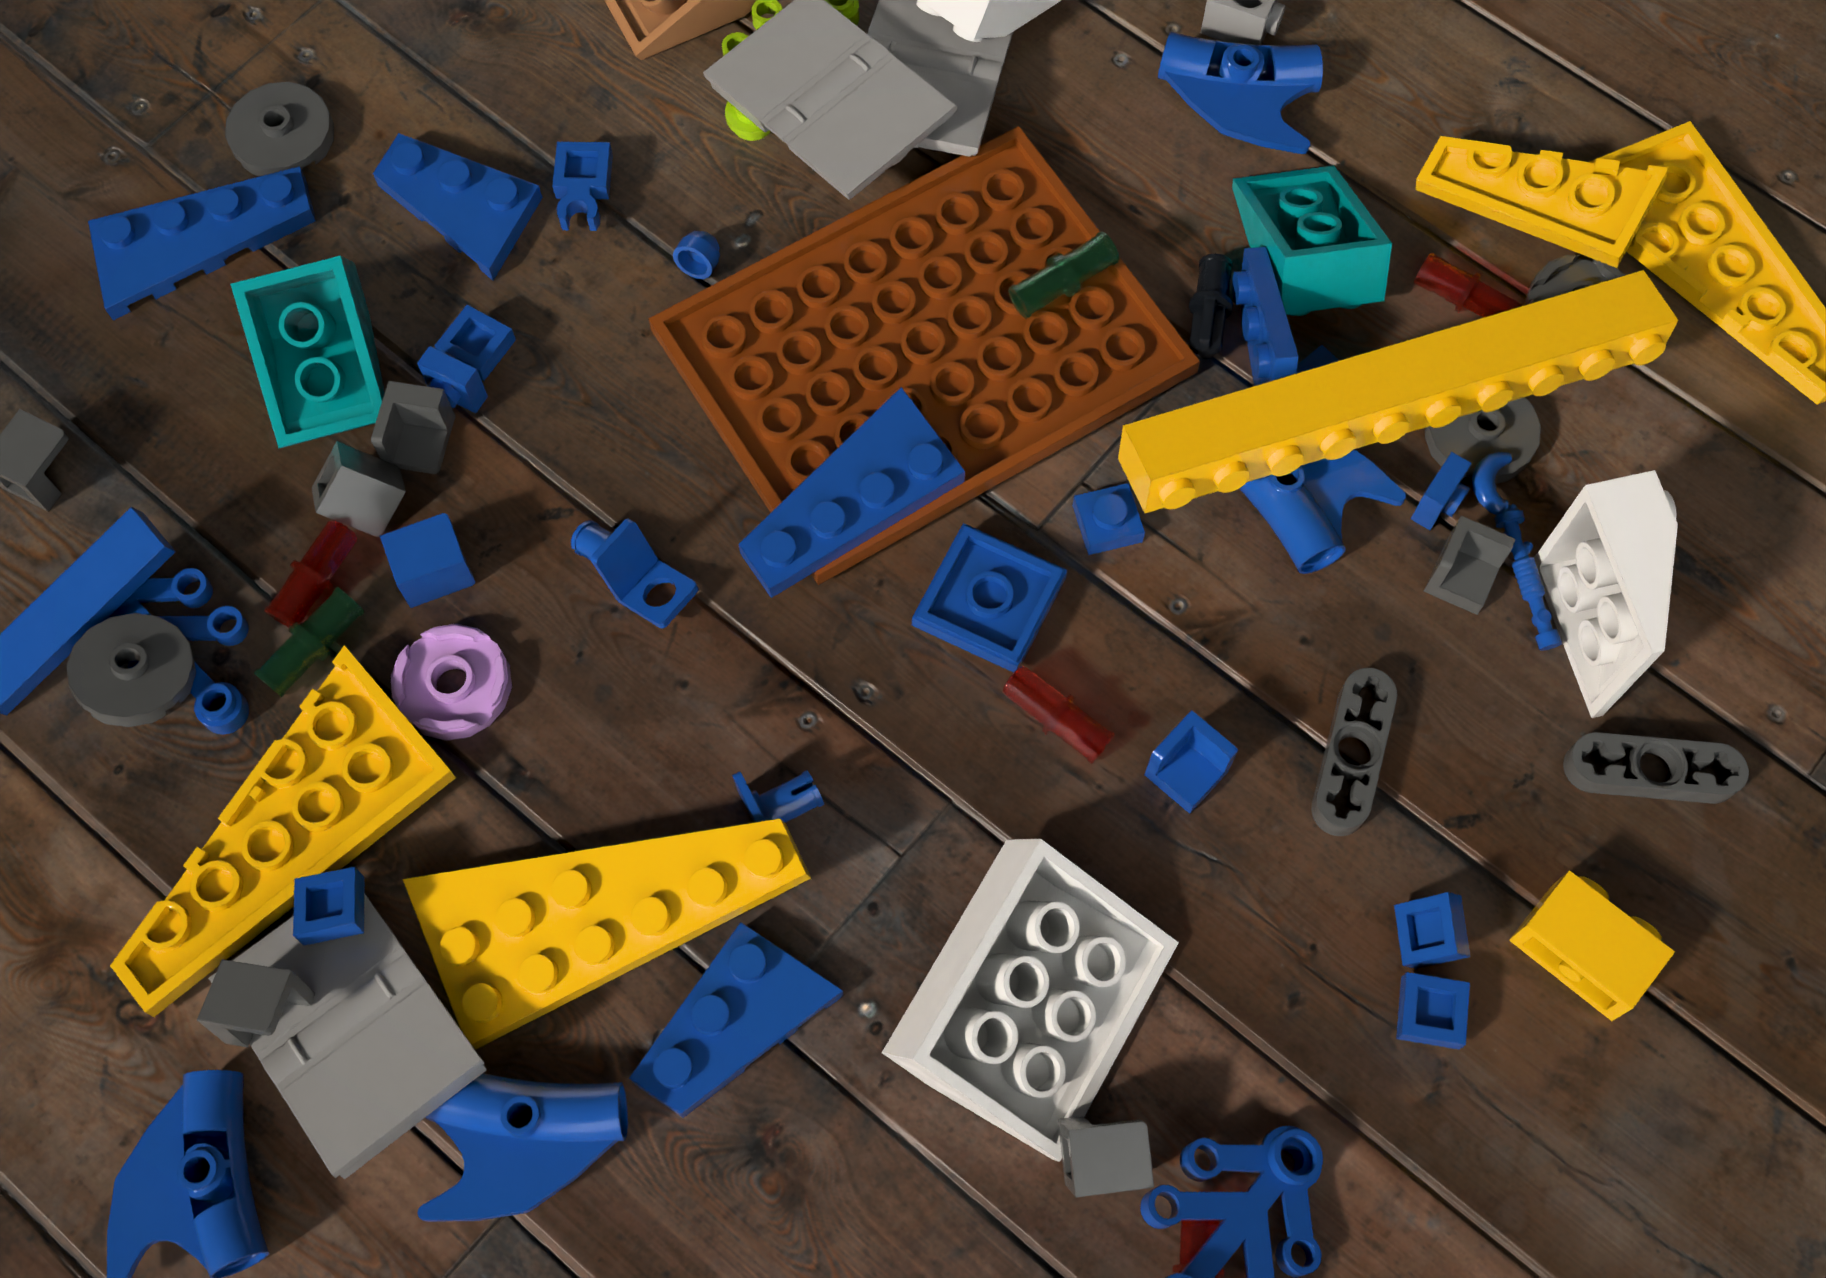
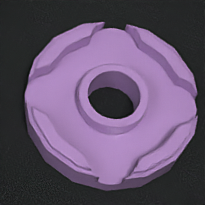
M461 624L436 626L421 633L422 638L415 641L411 647L407 644L398 655L391 673L392 698L408 721L424 736L446 741L471 737L489 727L505 709L512 689L510 665L498 644L492 641L490 636L480 629ZM458 669L466 673V681L458 691L449 694L437 691L436 684L438 678L444 672Z

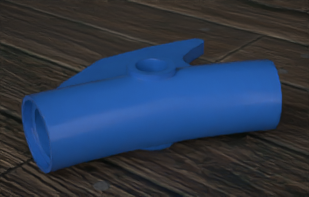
M1174 32L1169 33L1159 67L1158 79L1166 80L1182 99L1218 132L1265 148L1297 154H1306L1308 152L1310 141L1284 122L1281 117V111L1285 106L1302 95L1320 91L1323 77V61L1320 47L1317 44L1290 46L1253 45L1208 40Z
M1355 449L1342 458L1336 460L1321 459L1302 465L1287 475L1274 476L1272 474L1247 482L1239 488L1269 524L1301 574L1316 572L1329 566L1346 551L1341 533L1342 512L1345 504L1350 499L1366 497L1394 506H1401L1406 498V493L1371 460Z
M202 1070L184 1074L182 1086L142 1135L114 1181L107 1229V1278H132L145 1252L152 1245L162 1241L174 1242L186 1250L207 1269L210 1278H224L259 1263L269 1255L256 1211L248 1170L244 1133L243 1073L230 1070Z
M482 1073L425 1117L427 1120L436 1122L456 1144L464 1160V1172L462 1178L455 1186L420 1206L417 1212L418 1217L426 1222L481 1221L532 1211L576 1180L617 1141L626 1140L628 1108L623 1082L560 1084L517 1080ZM532 1113L531 1121L528 1125L521 1128L523 1119Z

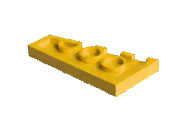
M1440 136L1416 178V190L1618 268L1666 180L1669 167L1648 165L1647 170L1621 167L1619 166V160L1596 158V162L1592 163L1564 159L1561 152L1541 150L1540 154L1535 155L1513 152L1510 145Z

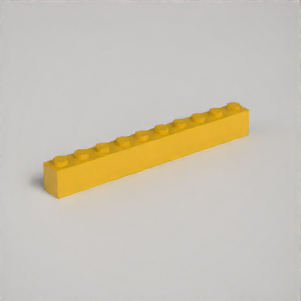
M1644 270L1123 425L1118 460L1144 513L1162 508L1177 509L1188 504L1194 498L1217 491L1222 493L1232 492L1241 488L1247 482L1272 474L1274 476H1284L1308 463L1325 458L1336 460L1360 447L1377 442L1388 444L1412 431L1429 426L1440 428L1450 424L1458 417L1481 410L1492 412L1505 406L1510 401L1530 395L1544 396L1562 385L1578 380L1593 381L1603 377L1611 370L1635 364L1640 366L1648 364L1664 352L1666 343L1678 319Z

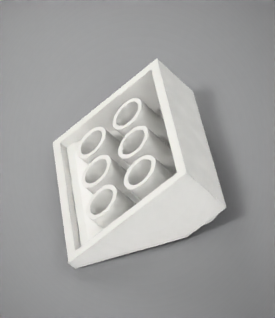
M1042 839L1006 840L883 1049L882 1054L933 1089L1052 1160L1060 1162L1062 1154L1058 1119L1084 1117L1179 942Z

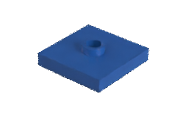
M963 523L912 617V626L1017 674L1066 579L1067 569Z

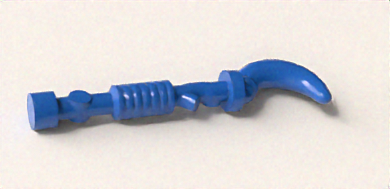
M1495 452L1482 458L1475 466L1472 476L1473 492L1478 502L1488 512L1496 515L1494 518L1496 527L1504 528L1503 534L1515 539L1511 550L1515 560L1512 568L1522 599L1528 601L1533 615L1532 623L1537 627L1539 633L1535 636L1540 651L1553 649L1563 643L1558 629H1553L1550 621L1552 615L1546 609L1543 600L1546 592L1540 579L1541 576L1535 563V558L1529 556L1533 549V544L1528 541L1523 543L1519 524L1525 521L1524 512L1519 510L1515 504L1510 505L1508 500H1504L1496 488L1495 480L1497 473L1503 466L1512 462V454L1509 452Z

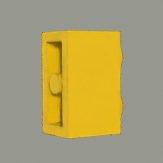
M1570 870L1548 889L1509 939L1510 942L1611 1021L1634 1008L1675 953L1674 950L1662 942L1660 933L1650 923L1638 917L1628 916L1609 901L1608 893L1598 883L1587 877H1578Z

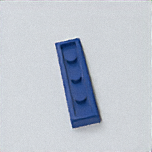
M133 507L126 511L0 634V714L7 716L71 654L75 643L89 628L106 620L176 552L142 511Z

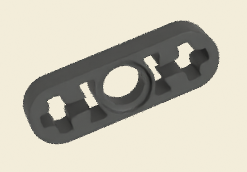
M1362 668L1354 671L1347 678L1338 695L1311 805L1315 823L1324 832L1333 836H1347L1356 832L1365 822L1372 808L1397 701V689L1393 680L1386 673L1375 668ZM1363 687L1373 689V699L1376 700L1367 715L1366 723L1355 721L1362 704V697L1357 694L1360 693ZM1349 737L1362 740L1370 750V761L1358 766L1347 763L1339 753V742ZM1343 780L1354 782L1349 790L1347 806L1356 810L1350 811L1345 819L1335 816V806L1326 802L1335 799L1341 790Z
M1598 732L1588 733L1579 738L1567 751L1563 761V768L1567 779L1572 785L1584 792L1710 804L1727 801L1745 786L1749 776V769L1745 758L1738 750L1727 744ZM1591 751L1596 752L1598 762L1616 764L1625 756V753L1627 754L1623 766L1609 765L1599 775L1594 774L1592 764L1582 761ZM1654 754L1664 759L1670 769L1669 780L1667 782H1655L1647 778L1640 766L1642 755ZM1711 762L1715 763L1717 772L1727 774L1728 777L1720 785H1717L1714 775L1695 772L1684 782L1687 771H1701Z

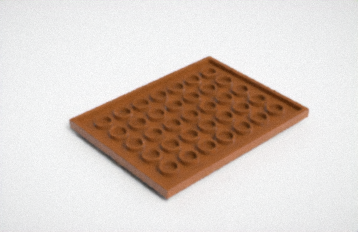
M1019 126L981 145L978 154L975 156L961 155L648 318L654 336L770 513L901 387L965 470V482L812 573L811 575L818 585L1196 374L1200 364L1196 355Z

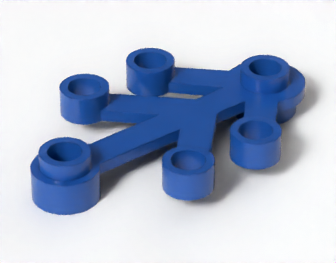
M195 568L184 569L178 572L174 578H148L108 618L132 613L151 615L141 605V603L180 601L188 608H198L205 605L211 599L213 586L207 577ZM200 582V587L195 593L184 595V590L189 584ZM232 606L219 607L210 616H159L177 626L188 641H217L224 646H234L241 643L249 631L247 620L238 609ZM231 619L237 620L235 627L231 631L220 633V627L224 622ZM130 661L128 669L135 667L139 661ZM195 662L196 676L190 693L196 698L194 703L196 717L213 733L224 735L237 731L244 725L249 715V704L246 698L235 686L229 683H214ZM223 696L226 697V702L221 709L209 711V707L216 699Z
M1282 1126L1269 1132L1264 1137L1261 1145H1219L1209 1138H1199L1186 1145L1180 1154V1166L1184 1174L1193 1181H1206L1217 1176L1221 1171L1260 1173V1175L1246 1192H1180L1171 1185H1160L1143 1196L1140 1204L1142 1217L1148 1225L1155 1229H1166L1179 1223L1181 1220H1223L1181 1273L1172 1274L1164 1278H1215L1241 1244H1243L1246 1278H1275L1267 1211L1279 1196H1281L1287 1237L1279 1242L1275 1252L1279 1268L1291 1277H1301L1317 1270L1321 1263L1322 1254L1319 1244L1313 1238L1308 1188L1318 1180L1323 1165V1153L1317 1140L1311 1134L1298 1127ZM1196 1149H1201L1208 1155L1210 1159L1208 1171L1202 1170L1196 1164L1194 1158ZM1282 1150L1288 1151L1293 1156L1295 1161L1293 1172L1289 1171L1283 1164L1281 1159ZM1157 1195L1163 1196L1169 1201L1171 1205L1169 1219L1163 1218L1156 1211L1155 1199ZM1293 1244L1299 1245L1305 1252L1306 1261L1303 1267L1296 1264L1292 1259L1291 1248Z

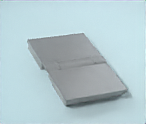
M825 0L792 1L703 72L705 78L710 81L712 88L763 132L766 133L770 130L779 139L784 141L788 145L789 150L848 200H851L888 168L899 163L911 149L957 111V106Z
M879 0L867 34L880 42L891 54L957 106V111L953 116L914 148L921 147L968 157L975 156L980 148L1013 32L1006 37L982 38L981 42H972L958 36L953 31L954 25L942 16L931 15L921 10L916 5L917 0Z
M365 893L364 934L303 946L293 936V916L232 960L292 970L315 992L311 1006L286 1003L275 1032L269 1036L253 1034L250 1046L331 1175L335 1178L340 1175L343 1179L353 1174L487 1070L483 1065L485 1063ZM216 973L208 978L211 983L213 982Z

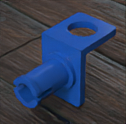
M629 518L625 519L613 533L599 526L597 522L588 520L581 523L572 535L571 548L575 550L576 554L584 556L592 562L618 603L661 629L667 627L699 591L695 581L657 558L638 525ZM661 583L675 585V595L668 603L657 607L646 603L648 593L656 585Z
M808 770L761 795L756 790L750 791L741 771L732 775L737 791L753 823L780 818L786 823L816 807L824 805L817 786L813 785L812 782L814 781Z

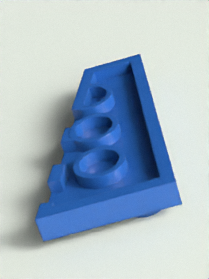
M300 166L89 220L88 224L104 308L111 319L115 320L130 313L128 305L152 294L155 299H158L176 290L175 282L202 269L207 275L225 266L224 261L234 253L245 248L254 252L315 222L316 219L306 178Z
M901 387L738 544L740 554L772 598L965 482V470Z

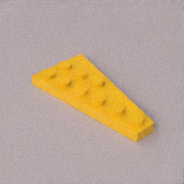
M1686 122L1599 157L1619 160V166L1642 170H1647L1648 165L1669 167L1666 180L1626 252L1815 404L1818 405L1825 402L1826 308L1692 122Z
M345 645L332 661L335 667L319 689L316 691L312 688L299 706L302 712L282 739L274 740L220 814L218 819L221 823L202 849L196 847L184 863L183 867L187 870L166 899L155 903L111 963L110 967L143 1011L150 1016L155 1017L215 970L220 965L222 959L227 960L293 908L294 881L296 878L342 869L456 779L452 771Z
M780 818L403 879V882L459 1027L472 1046L478 1049L811 879V876L786 823Z

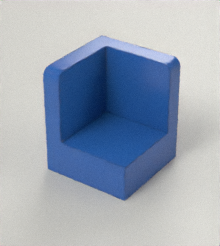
M442 513L380 535L396 585L410 608L475 584L473 574L463 556L452 522L447 514Z
M1191 710L1152 752L1144 776L1190 814L1228 773L1238 749Z

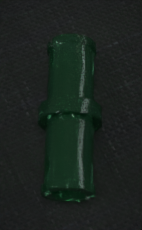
M1100 231L1095 237L1066 255L1061 253L1053 255L1047 260L1046 267L1017 285L1014 284L1009 287L1010 299L1020 315L1027 319L1034 312L1065 294L1071 297L1081 290V283L1107 267L1117 264L1120 260L1119 253L1111 238L1105 232Z
M336 587L332 595L302 625L295 622L288 629L292 635L253 673L280 697H283L286 694L285 692L318 659L324 662L332 654L328 648L365 611L344 591Z

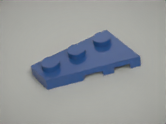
M398 133L373 172L377 185L421 222L426 221L444 236L445 241L459 253L464 252L478 264L479 269L493 281L543 198L539 185Z
M1244 248L1242 270L1233 273L1232 292L1235 305H1241L1243 336L1245 341H1247L1254 386L1296 374L1299 356L1267 248Z
M740 922L629 1079L639 1088L684 1118L742 1074L745 1068L777 1043L780 1045L792 1036L803 1023L823 1008L827 1009L843 997V990Z

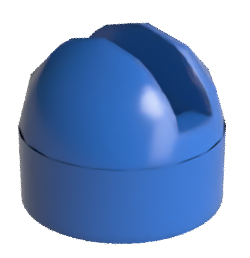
M693 231L681 239L673 252V259L678 268L685 274L696 279H706L712 274L719 262L720 247L716 238L706 231Z

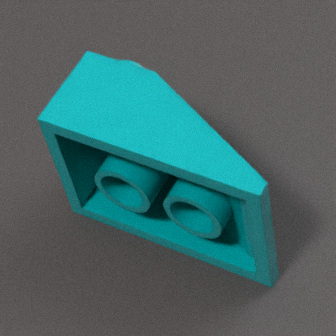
M1335 166L1233 178L1232 189L1250 248H1267L1286 315L1303 316L1311 311L1339 307L1354 309L1363 304L1385 300L1392 242Z
M337 256L230 284L278 448L308 442L376 423L385 392L371 318L354 262L343 256Z

